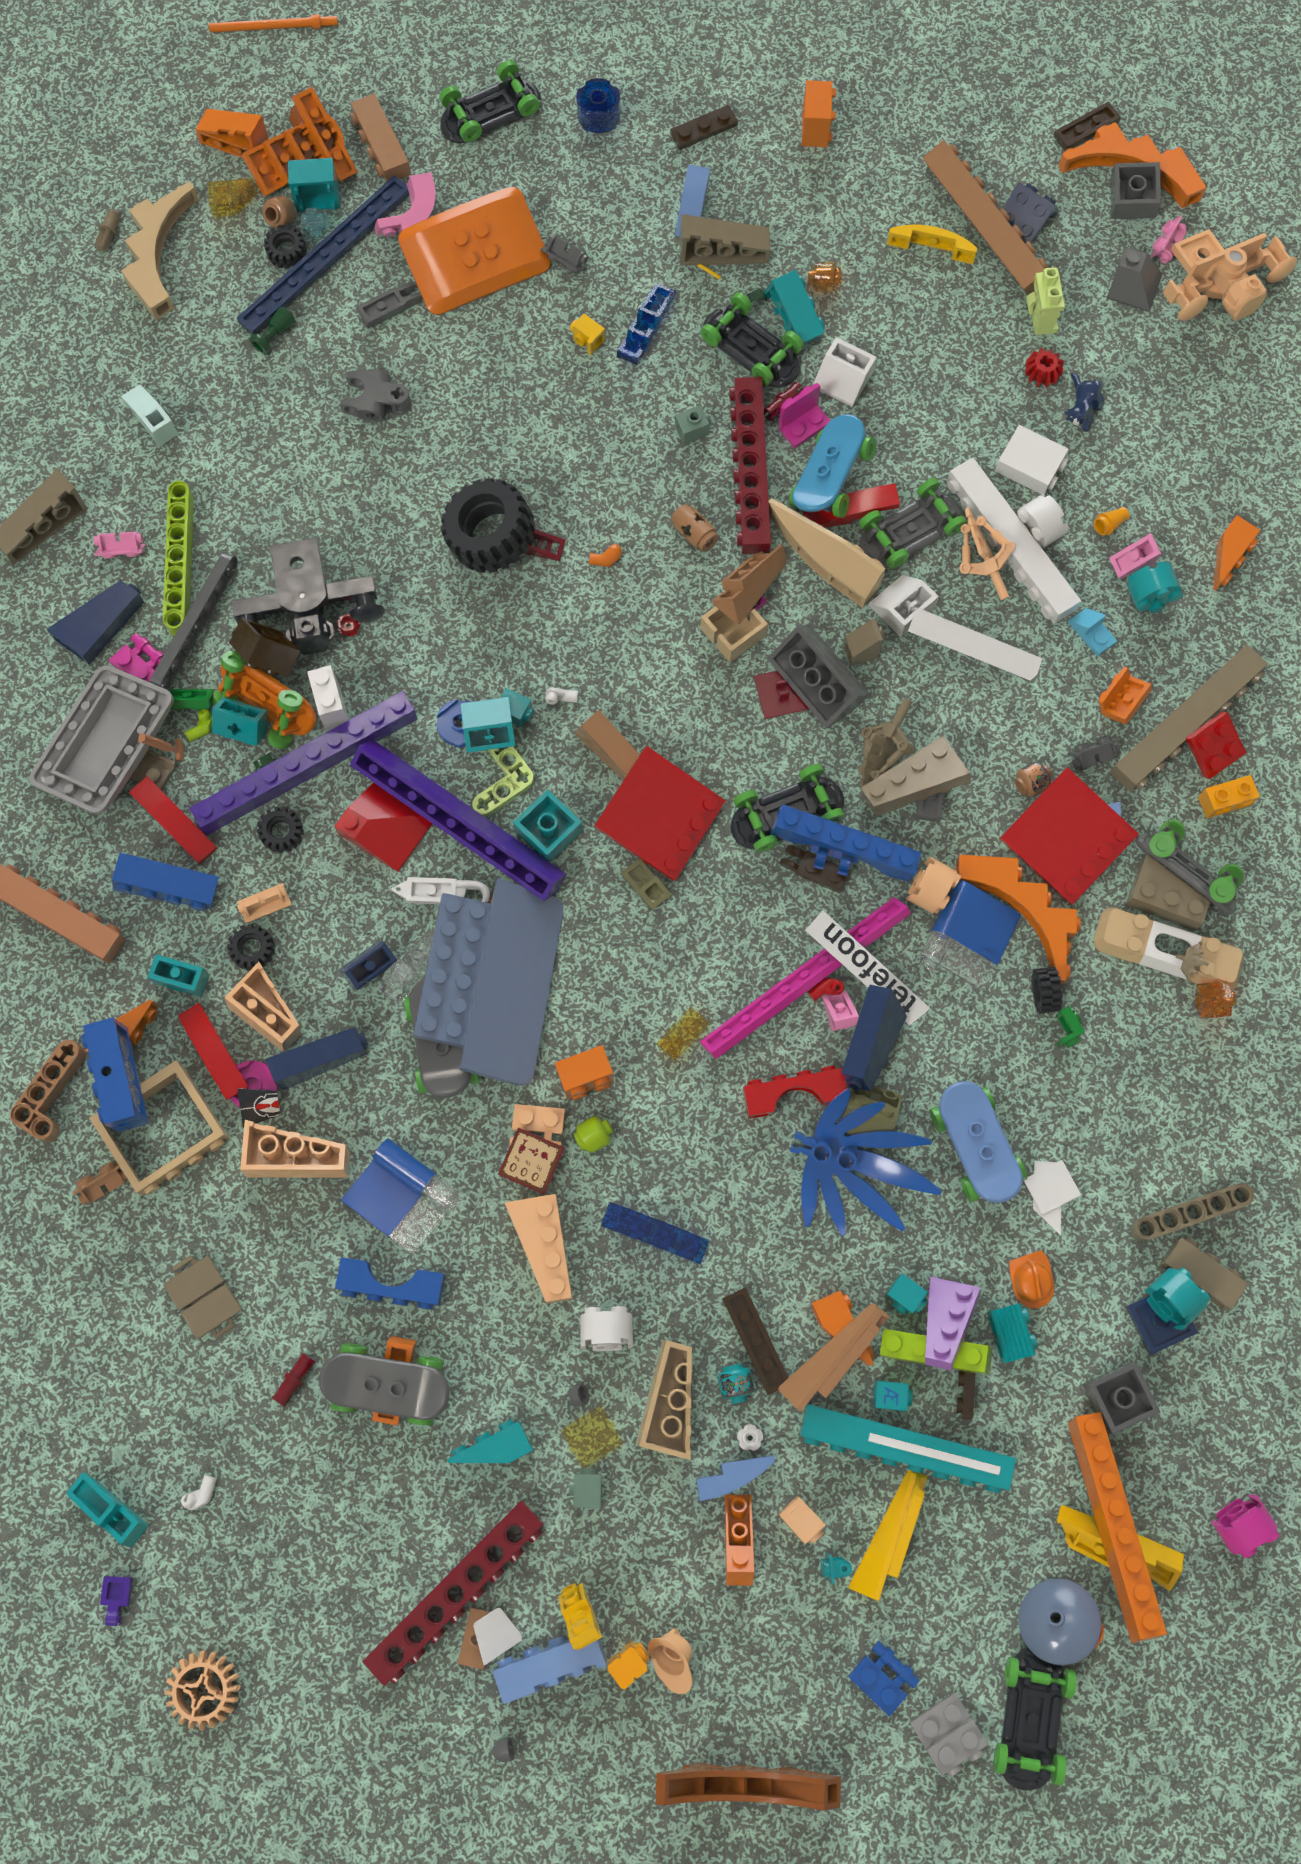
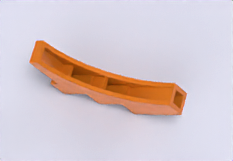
M1116 122L1108 126H1101L1096 131L1093 141L1088 140L1081 146L1067 149L1062 153L1058 165L1061 172L1065 173L1077 168L1091 166L1114 167L1115 163L1160 162V185L1175 199L1181 208L1201 201L1207 188L1181 147L1173 150L1169 149L1160 154L1148 134L1140 138L1136 137L1128 142Z
M959 854L956 860L957 874L961 875L960 880L1001 898L1026 918L1045 948L1050 967H1056V970H1058V976L1061 979L1060 984L1063 985L1066 979L1070 977V964H1067V955L1070 954L1071 943L1067 939H1072L1080 931L1081 919L1077 917V909L1047 907L1051 904V892H1048V884L1018 882L1022 878V867L1018 866V858Z

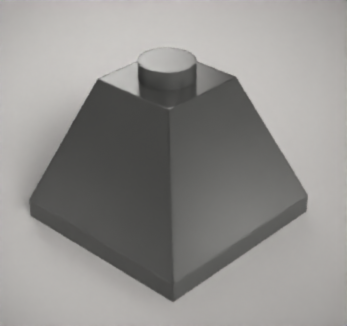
M1125 247L1107 299L1147 312L1150 311L1162 273L1148 254Z

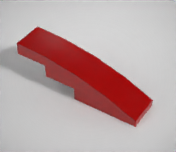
M893 483L848 493L850 504L848 512L843 518L835 517L832 510L831 512H826L824 509L815 512L802 510L804 517L827 528L852 524V520L862 519L868 513L875 510L897 509L900 506L896 484Z
M148 776L129 791L131 796L199 865L218 849Z
M200 1002L177 1015L225 1099L229 1100L237 1095V1088H249L236 1062Z

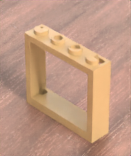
M177 1060L140 1084L143 1100L145 1101L179 1078L213 1133L140 1181L106 1125L101 1123L98 1112L89 1117L135 1192L142 1196L158 1191L160 1189L159 1184L167 1179L168 1181L176 1179L182 1174L181 1170L183 1168L200 1163L204 1159L203 1155L210 1150L215 1152L221 1149L220 1146L225 1144L224 1141L229 1138L189 1074Z

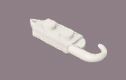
M408 877L407 881L391 888L394 893L406 899L407 903L440 904L442 893L465 897L466 890L480 891L483 895L481 902L488 903L490 899L488 887L483 882L475 880Z

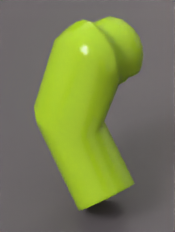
M208 709L200 710L198 712L199 721L197 726L185 731L189 742L210 733L212 714Z

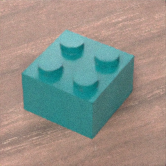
M548 789L513 821L515 832L549 862L583 832L582 821Z

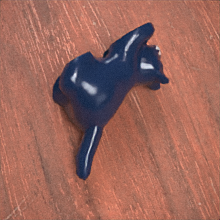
M1073 372L1071 373V378L1076 389V403L1073 408L1064 411L1068 415L1065 420H1069L1076 426L1082 424L1083 431L1088 432L1093 423V410L1101 411L1104 406V396L1101 393L1102 383L1097 379L1093 381L1085 380L1081 383L1079 376Z

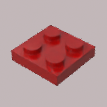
M1221 712L1185 738L1202 775L1206 779H1211L1246 754V750L1228 712Z

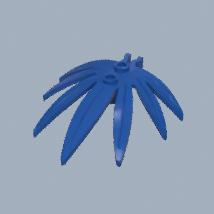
M846 1089L838 1094L825 1108L818 1121L814 1137H806L803 1133L795 1131L794 1138L801 1140L803 1144L800 1146L791 1144L790 1152H802L808 1156L803 1171L801 1187L805 1227L810 1226L815 1212L818 1196L817 1180L819 1179L829 1214L842 1236L846 1234L842 1200L831 1176L835 1174L865 1206L900 1231H904L905 1226L886 1199L869 1183L850 1170L853 1169L871 1178L915 1191L941 1195V1189L912 1168L884 1155L858 1149L857 1147H914L931 1145L932 1141L926 1137L897 1131H868L845 1135V1132L865 1123L885 1107L884 1102L868 1104L852 1111L838 1123H835L843 1114L849 1101L850 1090Z

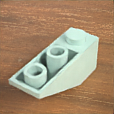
M141 385L136 386L121 396L159 447L178 435L172 420L159 403Z

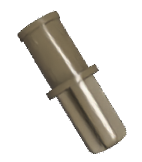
M108 209L103 224H100L98 227L99 233L94 246L99 252H106L112 237L116 236V227L121 219L120 213L116 210Z

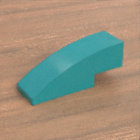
M86 1472L79 1476L66 1493L99 1527L104 1528L123 1546L132 1548L149 1526L138 1514Z

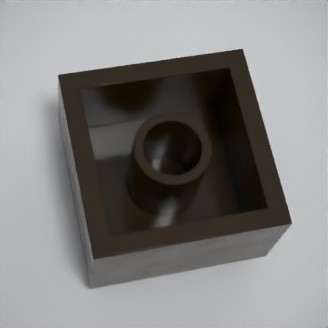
M240 618L229 642L245 660L244 663L253 669H258V667L264 668L268 673L275 676L279 674L289 676L300 654V650L282 631L244 618Z

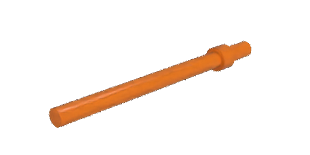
M320 14L307 18L209 23V31L211 33L300 27L321 29V26L338 25V17H321Z

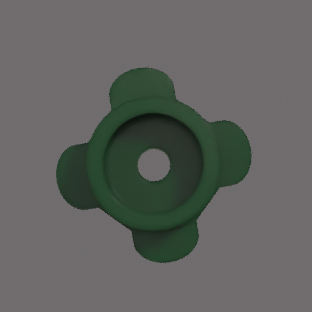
M270 753L257 759L253 762L256 767L255 771L272 763L276 758L273 759Z

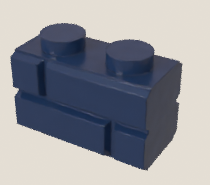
M378 940L341 967L339 971L353 990H359L366 984V981L370 982L398 960L386 943Z

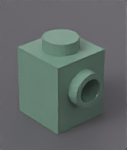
M700 405L675 415V428L683 444L709 435L711 420L708 413H704Z
M580 1468V1473H575L574 1479H569V1496H574L573 1508H601L602 1474H596L595 1468Z

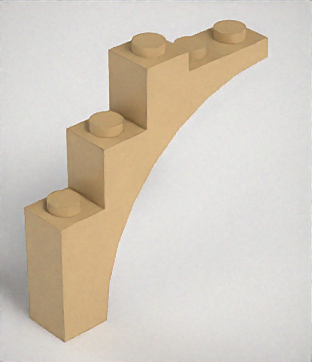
M190 181L179 186L165 197L160 198L154 204L147 198L129 210L134 223L140 231L132 234L125 242L130 253L137 261L129 264L121 272L128 286L155 320L174 309L170 296L161 281L160 259L166 236L173 224L189 207L199 201L195 188Z

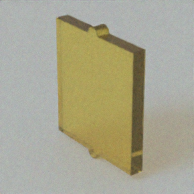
M601 1406L561 1430L570 1445V1452H574L582 1468L587 1467L623 1444L613 1428L614 1423L609 1421Z

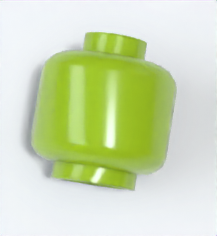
M594 1115L576 1126L577 1132L574 1133V1137L582 1151L587 1150L589 1153H594L610 1144V1134L613 1133V1129L607 1119L602 1120L599 1116Z

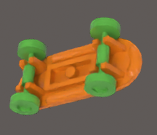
M227 651L222 655L220 668L223 681L218 686V690L213 694L212 702L214 705L222 697L237 701L238 697L245 704L268 710L267 720L274 725L268 733L267 740L270 745L279 749H285L291 745L292 734L301 736L308 734L314 729L317 720L315 711L311 704L299 693L289 689L259 667L258 669H253L244 663L245 660L236 651Z

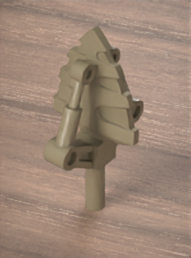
M906 698L903 699L891 723L886 721L884 724L871 728L865 727L862 730L861 736L864 738L862 756L864 758L862 766L858 768V773L862 775L860 789L885 773L904 754L910 755L913 752V745L907 739L903 732L904 730L900 728L912 701Z

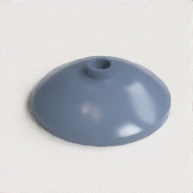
M1066 1579L1043 1581L1026 1594L1020 1606L1018 1619L1021 1636L1027 1647L1043 1661L1054 1665H1071L1082 1661L1095 1649L1101 1635V1614L1093 1597L1077 1583ZM1054 1614L1061 1615L1059 1623L1052 1622Z

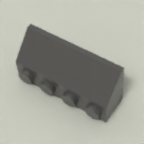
M798 625L767 658L826 729L854 711L870 695L811 625Z

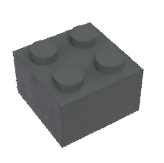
M1160 162L1114 164L1110 178L1111 219L1156 218L1161 205Z
M1136 1362L1122 1365L1082 1384L1095 1413L1101 1412L1107 1434H1115L1160 1413Z

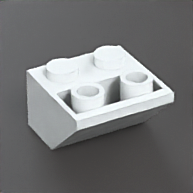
M836 337L824 357L813 385L818 383L821 386V392L853 407L874 372L877 357Z
M902 575L869 603V606L902 637L909 630L916 607L931 612L935 609L939 596L923 580Z

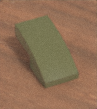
M638 859L620 873L651 910L671 896L660 879L653 875L641 859Z

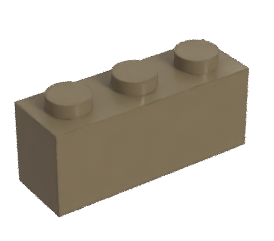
M1187 1237L1175 1239L1159 1265L1166 1270L1168 1268L1177 1270L1185 1268L1192 1275V1281L1208 1293L1210 1301L1224 1311L1232 1310L1248 1285L1247 1282L1242 1280L1243 1276L1232 1268L1227 1269L1222 1266L1220 1259L1213 1254H1205L1199 1250V1245Z

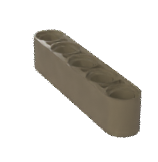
M1239 1183L1137 1219L1131 1224V1235L1139 1242H1146L1237 1210L1252 1203L1254 1191L1249 1185ZM1235 1190H1239L1242 1193V1202L1236 1200L1234 1196ZM1212 1198L1218 1200L1220 1204L1218 1211L1214 1210L1211 1206ZM1189 1206L1196 1211L1195 1219L1190 1218L1187 1214ZM1164 1215L1172 1218L1173 1225L1171 1228L1164 1224ZM1141 1223L1148 1226V1236L1141 1234L1139 1229Z

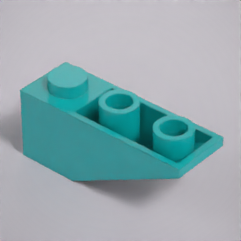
M513 1419L498 1426L499 1432L490 1435L488 1431L475 1438L476 1444L466 1448L464 1444L452 1450V1457L448 1458L447 1461L448 1463H511L532 1452L534 1449L521 1422L514 1423Z

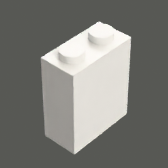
M1019 425L1001 455L995 472L1040 494H1045L1047 489L1052 490L1058 480V477L1055 476L1057 471L1063 472L1069 460L1065 458L1069 449Z
M331 665L307 671L318 714L326 732L348 721L349 718L342 692Z

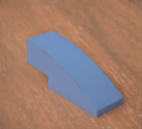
M688 164L675 233L676 237L680 236L681 214L702 217L710 180V168Z
M774 1456L720 1463L721 1475L696 1478L699 1501L717 1498L748 1484L775 1462Z

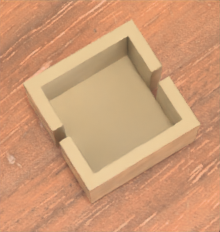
M716 606L701 617L700 629L713 644L717 642L716 648L729 663L763 639L767 634L768 623L755 609L748 613L741 624H737Z

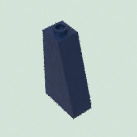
M120 580L50 626L47 631L55 641L90 665L144 603L140 596L141 591L131 583L127 585Z
M871 984L868 987L841 1072L847 1085L853 1090L861 1091L863 1089L872 1091L907 1018L892 989Z
M353 1027L266 1058L265 1061L274 1082L282 1090H286L366 1055L365 1047L369 1046L364 1033H358L356 1028Z

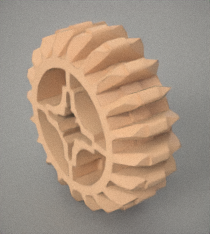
M202 1650L199 1653V1657L193 1652L189 1654V1661L185 1658L179 1661L181 1668H172L171 1672L175 1677L168 1678L166 1683L173 1686V1688L165 1690L164 1693L167 1696H172V1699L166 1702V1706L174 1705L176 1708L172 1711L171 1716L175 1717L180 1713L181 1718L178 1723L182 1725L188 1719L189 1729H193L197 1722L199 1730H204L207 1723L211 1728L217 1726V1720L224 1722L227 1719L225 1712L231 1714L234 1711V1707L230 1703H236L239 1700V1697L232 1694V1692L241 1689V1686L238 1684L232 1685V1681L239 1678V1674L235 1673L230 1676L228 1672L234 1668V1664L231 1663L224 1667L223 1664L226 1662V1656H222L216 1661L217 1652L213 1651L207 1657L206 1650ZM205 1667L204 1673L200 1675L198 1681L184 1680L193 1668ZM213 1671L219 1676L222 1682L223 1691L222 1688H218L217 1686H215L213 1682ZM204 1683L208 1693L201 1697L199 1695L201 1691L198 1692L197 1687ZM182 1689L192 1699L191 1708L184 1701ZM206 1700H221L213 1712L200 1713Z

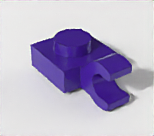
M104 1576L100 1605H108L105 1626H120L121 1606H130L133 1577Z

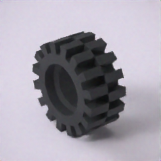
M285 224V228H282V225H278V230L273 227L271 229L272 234L267 232V238H264L267 257L274 266L277 264L278 268L282 269V265H284L285 269H289L290 264L294 266L296 262H299L306 255L307 248L300 230L297 231L294 226L290 229L289 225ZM284 242H291L294 245L292 249L285 252L277 250L278 246Z
M277 806L274 807L275 811L272 812L270 809L266 810L268 814L266 816L262 814L260 816L262 821L257 823L259 827L257 833L264 846L269 848L270 851H277L278 853H283L284 850L290 852L292 847L295 849L298 846L297 842L301 843L302 841L301 835H304L303 825L297 814L291 809L288 811L287 807H282V810H280ZM279 822L287 823L290 828L289 833L283 838H275L272 835L273 826Z
M248 924V927L244 925L239 926L241 930L237 931L235 929L233 931L234 936H230L228 939L230 941V944H227V948L230 951L228 952L229 956L235 964L242 969L245 968L247 971H250L258 962H260L263 968L266 967V963L268 961L271 962V956L275 954L273 938L260 925ZM250 939H256L261 944L260 951L254 956H246L242 950L244 943Z
M1056 967L1033 970L1031 980L1033 985L1032 992L1033 999L1035 1000L1034 1005L1039 1014L1060 1012L1062 1009V984H1060L1061 979L1058 976L1059 972L1056 970Z

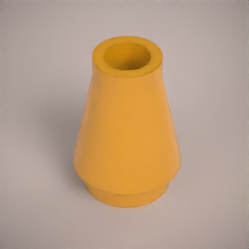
M1125 507L1101 513L1094 520V528L1100 535H1110L1124 521L1129 519V512Z

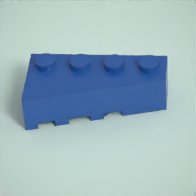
M120 852L112 878L113 891L143 896L148 899L164 900L173 905H190V908L194 910L205 911V909L212 908L219 877Z

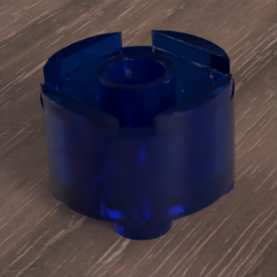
M594 78L586 81L585 85L577 90V118L582 128L593 133H605L614 130L620 120V93L618 88L612 86L610 81L606 79Z

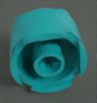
M1158 562V567L1150 569L1149 565L1145 566L1128 578L1129 583H1126L1139 612L1150 610L1152 614L1162 611L1164 605L1183 597L1181 586L1170 562Z
M1168 1268L1145 1289V1294L1149 1293L1150 1297L1147 1301L1163 1321L1167 1323L1171 1320L1176 1323L1174 1328L1184 1330L1207 1308L1210 1296L1192 1281V1275L1185 1268H1180L1179 1270Z

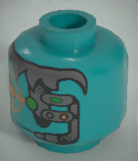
M742 1363L723 1367V1372L717 1376L721 1397L726 1400L731 1399L732 1404L748 1401L747 1395L754 1392L750 1369L743 1367Z

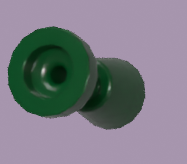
M280 306L270 320L267 331L262 336L260 334H253L249 338L250 343L259 352L267 355L271 350L269 341L276 334L281 335L295 325L296 320L289 311Z

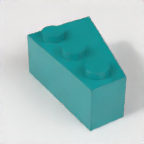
M795 269L773 279L764 294L766 298L770 297L776 306L773 311L776 315H781L785 324L783 325L785 331L795 332L802 339L805 346L823 336L825 325L822 318L816 314L814 300L811 296H808L805 290L806 285L803 277L798 275Z

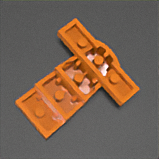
M313 87L292 97L305 123L288 129L284 133L264 141L262 144L241 155L264 197L289 184L288 161L333 158L339 183L358 172L344 146V138L340 127L326 113Z

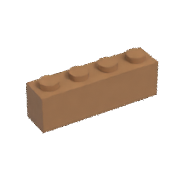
M375 93L351 102V121L354 127L358 126L360 129L358 134L361 142L368 145L366 150L370 160H375L377 163L375 164V169L379 178L383 177L385 182H387L394 175L399 179L411 175L409 162Z

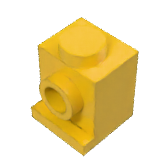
M583 314L579 319H575L570 325L569 330L573 333L574 341L581 347L586 346L587 353L590 355L605 341V328L586 314Z

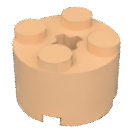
M930 856L924 863L927 865L926 870L923 869L918 872L908 891L910 895L906 897V900L932 914L934 912L937 914L940 909L943 910L950 899L947 894L951 887H956L961 875L957 874L956 870Z

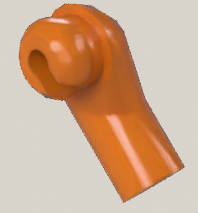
M612 544L603 554L590 553L589 565L611 567L620 559L622 555L621 547L618 544Z

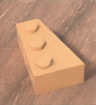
M260 962L224 997L228 1009L282 1052H285L301 1035L299 1024L278 994L272 981L266 975Z

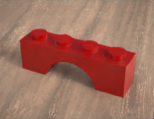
M827 1066L821 1068V1072L811 1073V1070L798 1072L796 1077L787 1078L786 1075H778L772 1077V1081L762 1083L761 1079L748 1081L747 1086H743L742 1089L748 1119L773 1115L777 1101L784 1094L796 1090L812 1094L822 1106L828 1105L838 1094L847 1089L846 1081L841 1074L843 1068L836 1069V1066Z

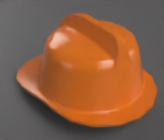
M1042 1250L1009 1261V1271L1016 1299L1028 1308L1038 1309L1048 1304L1054 1294V1280L1050 1262Z

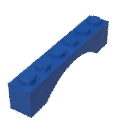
M782 804L776 814L770 835H776L777 838L792 843L814 845L844 853L871 865L884 875L906 882L915 875L922 853Z

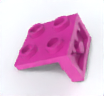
M818 383L805 387L799 395L793 399H787L781 405L778 430L794 449L817 435L830 421L818 406L821 387Z

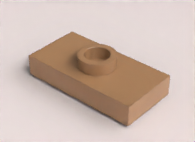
M475 1607L470 1608L457 1664L482 1670L485 1669L473 1625L491 1611Z

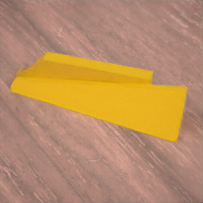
M910 1470L907 1471L848 1588L879 1601L887 1574L898 1578L924 1499L925 1492L923 1489L927 1480L926 1475Z
M1061 1505L1057 1522L1064 1529L1068 1547L1109 1567L1095 1517ZM1137 1534L1150 1578L1171 1591L1182 1573L1184 1554Z

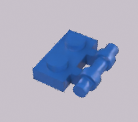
M877 1641L872 1647V1650L879 1656L875 1662L865 1655L848 1677L890 1717L908 1696L899 1687L906 1682L913 1689L920 1680L913 1674L911 1667L907 1664L903 1665L894 1656L895 1652L889 1646L885 1647L880 1641ZM885 1664H888L897 1673L893 1680L881 1670Z

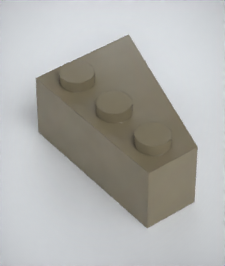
M1146 854L1139 863L1125 905L1196 931L1204 923L1210 901L1150 855Z

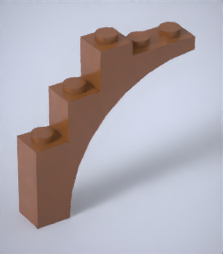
M698 1762L683 1765L682 1769L657 1773L655 1804L666 1806L690 1802L742 1801L784 1804L825 1811L840 1807L841 1777L793 1767L774 1769L750 1765L723 1767Z

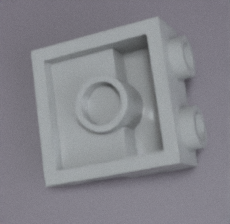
M955 1691L909 1722L942 1776L946 1773L949 1777L957 1774L963 1768L962 1762L969 1757L972 1761L977 1760L986 1752L984 1747L988 1745L987 1741Z

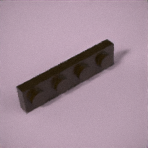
M745 1287L722 1298V1301L766 1394L770 1395L778 1391L779 1386L789 1377Z

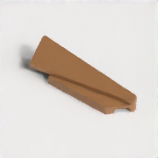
M779 545L771 553L764 554L761 551L748 558L721 581L723 590L726 591L712 600L713 605L734 622L741 624L784 568L787 560L784 546Z
M871 1303L778 1388L780 1393L800 1412L817 1391L826 1398L875 1338L882 1325L889 1318V1315L877 1305Z

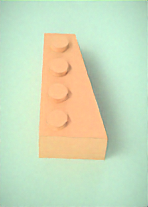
M245 1120L240 1170L247 1178L349 1177L350 1152L345 1144L316 1137L312 1138L300 1133L287 1132L276 1129V1127L263 1126Z
M556 1194L505 1202L546 1303L572 1300Z

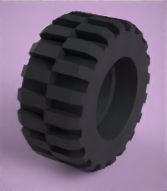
M485 478V481L482 482L481 480L472 481V485L468 486L466 484L461 487L462 490L459 493L455 492L451 497V503L448 502L444 509L446 513L442 514L441 519L443 524L441 526V533L444 536V541L458 561L470 570L475 569L479 573H485L488 570L489 573L498 572L497 569L502 568V570L507 569L509 564L512 562L517 563L520 560L522 553L525 555L529 549L528 543L531 544L534 535L532 532L535 531L533 513L521 493L512 484L506 483V481L497 479L495 482L493 478ZM494 514H504L501 525L492 534L481 538L472 537L474 529L484 518Z

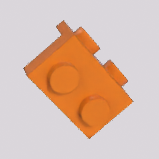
M1123 667L1113 677L1109 688L1102 692L1099 697L1102 715L1127 725L1152 691L1151 683L1130 676L1129 668Z

